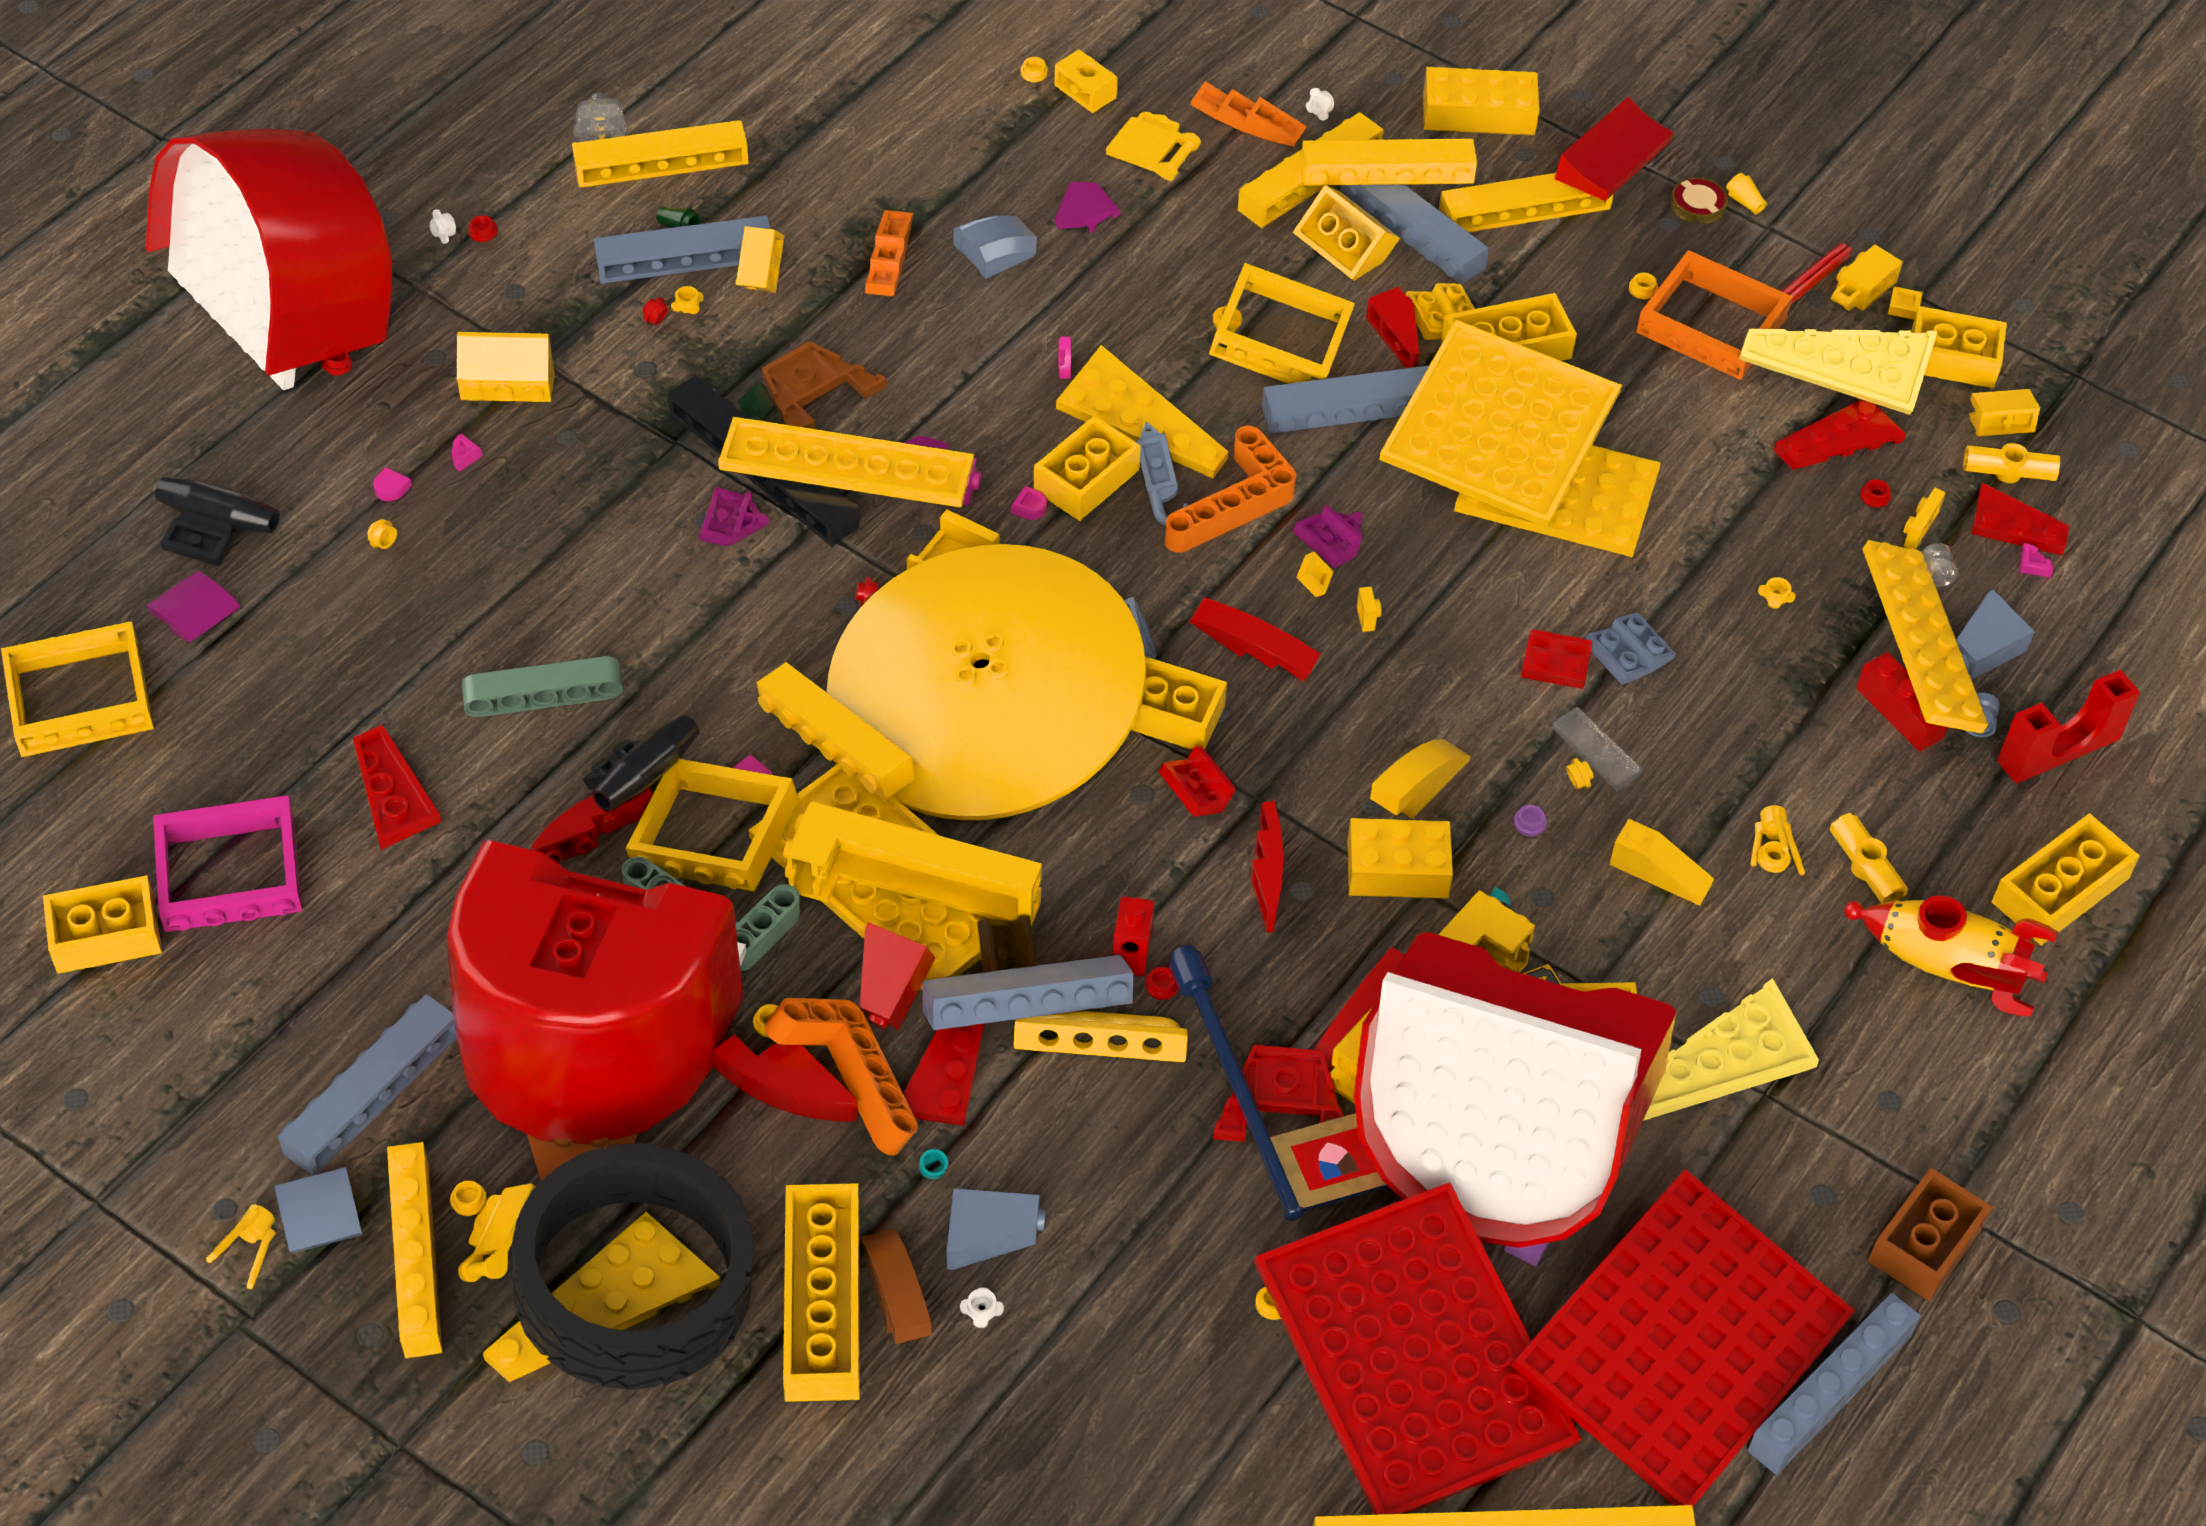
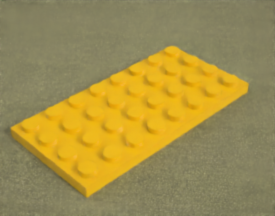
M837 764L797 794L799 801L774 850L772 858L786 869L787 858L783 857L786 842L789 838H794L797 818L801 812L805 813L810 801L927 833L938 834L894 796L885 801L875 792L870 793L861 781L854 776H848L841 766ZM761 821L749 829V838L753 840ZM842 877L838 878L828 903L823 902L862 938L865 937V927L869 922L928 947L936 959L925 980L959 976L981 959L977 921L988 917Z

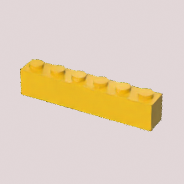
M1359 112L1350 119L1344 120L1342 124L1333 130L1325 132L1317 140H1383L1384 129ZM1301 149L1291 157L1285 158L1277 166L1266 170L1252 182L1243 185L1239 189L1238 211L1260 228H1263L1320 191L1324 185L1303 186Z
M741 120L572 143L579 188L748 164L747 141Z
M1473 139L1303 141L1301 170L1303 186L1474 184L1477 159Z
M1556 173L1441 191L1439 211L1467 232L1609 210L1611 209L1613 195L1606 201L1555 180Z
M787 662L756 682L759 692L758 702L765 712H771L780 719L786 728H792L800 734L805 743L808 745L813 744L827 760H833L839 764L848 776H854L861 781L870 793L875 792L886 801L915 780L910 755Z
M423 1142L387 1147L399 1337L405 1358L440 1354L443 1352L429 1163Z

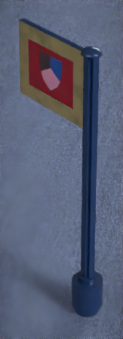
M1184 945L1175 949L1170 954L1171 962L1169 966L1181 994L1190 996L1195 1000L1285 1211L1284 1218L1288 1221H1295L1302 1217L1304 1211L1389 1187L1381 1180L1358 1138L1356 1113L1273 1137L1269 1136L1209 997L1208 990L1213 983V979L1201 952L1192 945Z

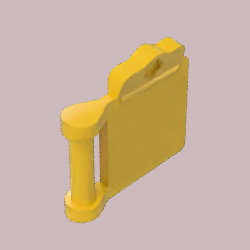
M1142 112L1137 118L1131 117L1107 146L1106 154L1151 170L1165 180L1172 181L1178 175V168L1191 151H1196L1201 145V140L1194 133H1179V123L1169 120L1165 115ZM1176 143L1182 145L1169 162H1162Z
M526 1184L505 1188L501 1195H492L488 1198L483 1210L475 1219L474 1229L469 1237V1244L474 1246L475 1250L458 1268V1275L464 1282H474L480 1279L481 1276H486L489 1279H498L506 1274L508 1270V1251L512 1244L516 1222L528 1196L536 1187L535 1185ZM484 1255H490V1256L483 1262V1256H484Z

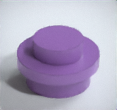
M1526 805L1516 812L1513 823L1519 833L1533 837L1544 832L1547 819L1539 807Z

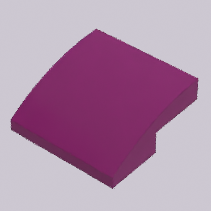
M196 571L147 605L152 616L167 623L174 635L187 642H191L240 608L238 602L226 590L199 571Z

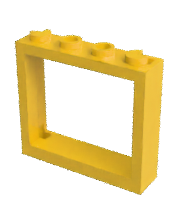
M1244 263L1215 333L1209 355L1288 384L1314 381L1311 380V377L1319 380L1327 379L1355 303ZM1244 289L1338 323L1322 365L1228 331ZM1219 344L1227 345V348L1221 347Z
M132 621L1 648L14 738L21 757L154 729L138 640ZM129 652L137 701L27 724L19 674L111 654Z
M680 759L662 776L626 846L629 858L638 856L648 859L675 879L684 878L703 884H717L734 890L738 888L755 892L799 801L793 779ZM680 789L769 805L742 861L653 845Z

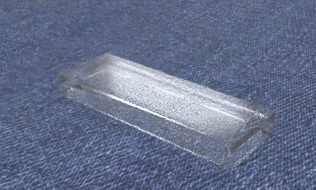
M1578 707L1553 722L1552 729L1616 791L1641 776L1642 768Z

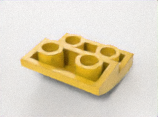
M1436 283L1432 292L1407 291L1406 296H1409L1413 301L1416 325L1425 340L1441 339L1445 315L1475 309L1461 284Z

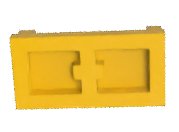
M745 226L736 285L744 286L746 289L776 293L785 235L772 229Z
M2030 389L1972 393L1971 403L1975 408V412L1969 413V417L1976 430L1977 437L2035 432L2040 406Z

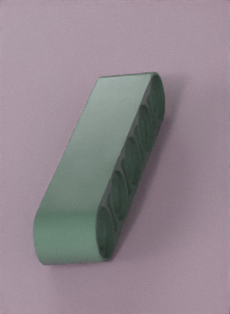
M610 656L472 674L465 677L461 683L464 711L472 717L616 698L623 691L619 662Z

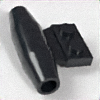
M162 477L155 489L157 501L183 513L171 522L160 542L162 549L220 566L232 545V529L273 533L279 524L280 512L278 509L245 493L203 481Z
M681 715L651 732L642 741H630L627 739L618 743L613 748L614 752L608 758L601 759L593 764L591 767L592 771L583 778L587 788L594 790L592 796L595 803L602 810L611 812L642 794L680 760L699 735V728L692 718L687 715Z

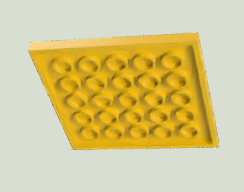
M1455 320L1381 450L1379 460L1548 528L1619 396L1622 385Z

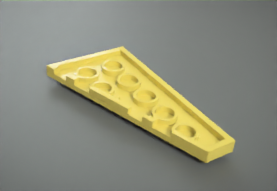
M1749 329L1739 360L1911 415L1938 331L1911 333V331L1900 330L1898 333L1880 332V330H1832V332H1817V329H1805V331Z
M1773 978L1765 983L1760 991L1744 998L1741 1004L1729 1013H1723L1688 1038L1686 1043L1680 1048L1669 1052L1665 1073L1644 1120L1817 1067L1819 1059Z

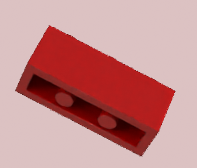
M1889 652L1864 664L1856 689L1919 752L1944 739L1948 727L1926 723L1907 670Z

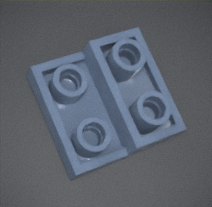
M1638 612L1615 618L1610 628L1588 633L1585 638L1593 642L1591 652L1621 685L1637 680L1659 669L1674 659L1676 655L1665 640L1655 632Z
M346 1167L275 1186L290 1254L362 1235Z

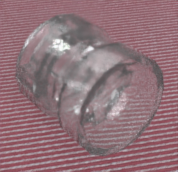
M1942 543L1933 544L1921 552L1924 556L1923 562L1927 565L1926 571L1932 576L1935 587L1949 585L1957 579L1958 571L1955 563L1952 562L1953 556L1948 545Z

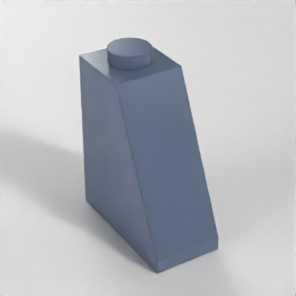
M1994 590L1988 592L1956 640L1971 680L2027 652L2035 632Z
M953 1189L946 1251L947 1269L955 1270L1035 1245L1037 1231H1044L1046 1209H1039V1195Z

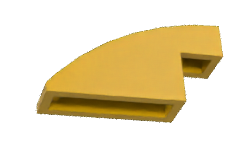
M1445 739L1424 743L1397 760L1373 782L1370 799L1396 816L1402 812L1413 819L1470 761L1471 756Z

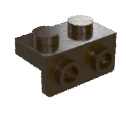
M1022 916L1013 921L984 918L977 921L983 973L1036 966L1030 917Z

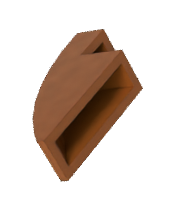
M896 1229L861 1236L860 1242L887 1333L892 1332L895 1344L931 1336V1319L907 1250Z

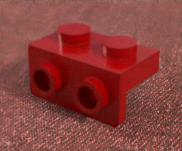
M1201 745L1194 746L1188 759L1164 762L1159 770V774L1194 817L1222 813L1236 790L1235 786Z

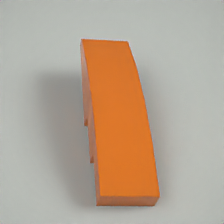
M1206 81L1190 103L1191 106L1212 118L1240 131L1292 147L1295 146L1307 127L1261 97L1254 103L1234 89L1227 95Z
M884 210L875 235V248L870 259V271L865 282L866 294L894 297L905 259L913 213Z

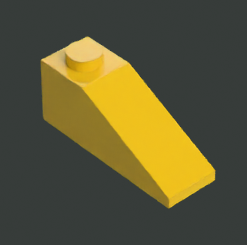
M1628 819L1615 841L1609 865L1699 906L1702 904L1714 882V878L1660 832Z

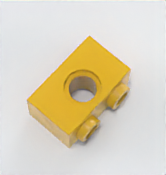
M1080 49L1055 64L1054 85L1090 112H1096L1117 98L1118 77Z

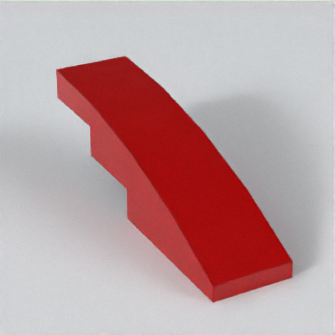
M1205 597L1189 621L1238 656L1242 657L1247 652L1270 669H1273L1278 664L1301 681H1304L1309 676L1321 655L1294 636L1266 621Z
M1275 801L1264 802L1261 805L1260 825L1262 830L1257 831L1255 846L1257 859L1252 860L1250 878L1267 933L1273 932L1280 904L1284 859L1282 832Z
M1392 946L1353 993L1314 1048V1050L1323 1051L1330 1073L1335 1068L1332 1065L1334 1048L1373 1007L1382 992L1383 979L1388 972L1392 974L1395 972L1404 957L1403 953Z

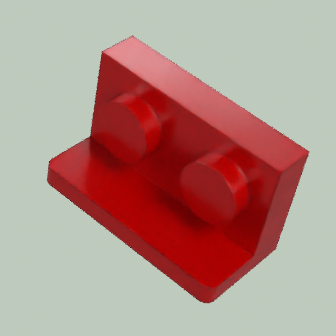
M1531 629L1521 678L1584 689L1593 642L1580 637Z

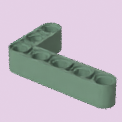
M636 856L629 858L622 866L623 884L646 890L666 883L685 886L644 857ZM789 884L777 885L739 922L735 921L737 942L746 944V954L740 966V971L751 968L799 920L800 896L794 886Z

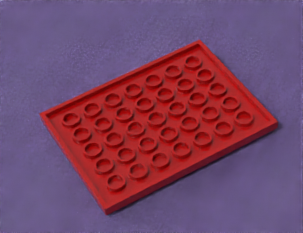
M1450 1182L1255 1257L1254 1263L1374 1515L1413 1513L1579 1445L1582 1440L1570 1416L1511 1366L1514 1360L1529 1345L1531 1339Z

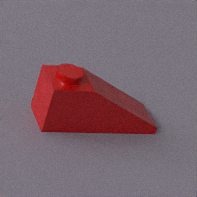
M1399 287L1369 297L1366 314L1367 321L1405 368L1417 367L1419 346L1412 299L1406 296Z

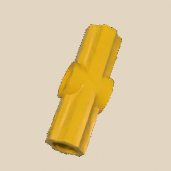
M2016 443L2006 444L2002 449L1967 445L1963 460V471L1995 474L2000 481L2005 483L2018 482L2021 477L2056 481L2060 467V456L2028 452L2025 447Z
M1851 813L1844 814L1831 824V833L1852 861V873L1857 878L1867 882L1881 903L1899 901L1907 895L1908 887L1886 858V846L1880 840L1870 836L1856 815Z

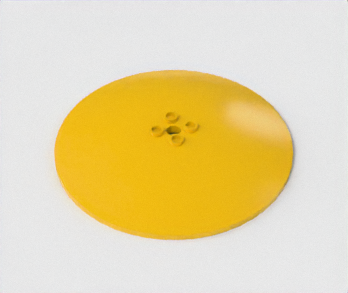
M1010 544L981 545L947 552L925 560L905 570L875 592L849 622L838 642L828 673L827 693L911 756L915 780L893 795L906 808L925 815L945 819L989 820L1025 813L1050 804L1087 782L1105 766L1123 744L1136 721L1146 685V659L1139 627L1132 612L1116 590L1096 572L1069 557L1041 548ZM986 659L990 661L984 668L978 669L973 667L974 663L978 660Z

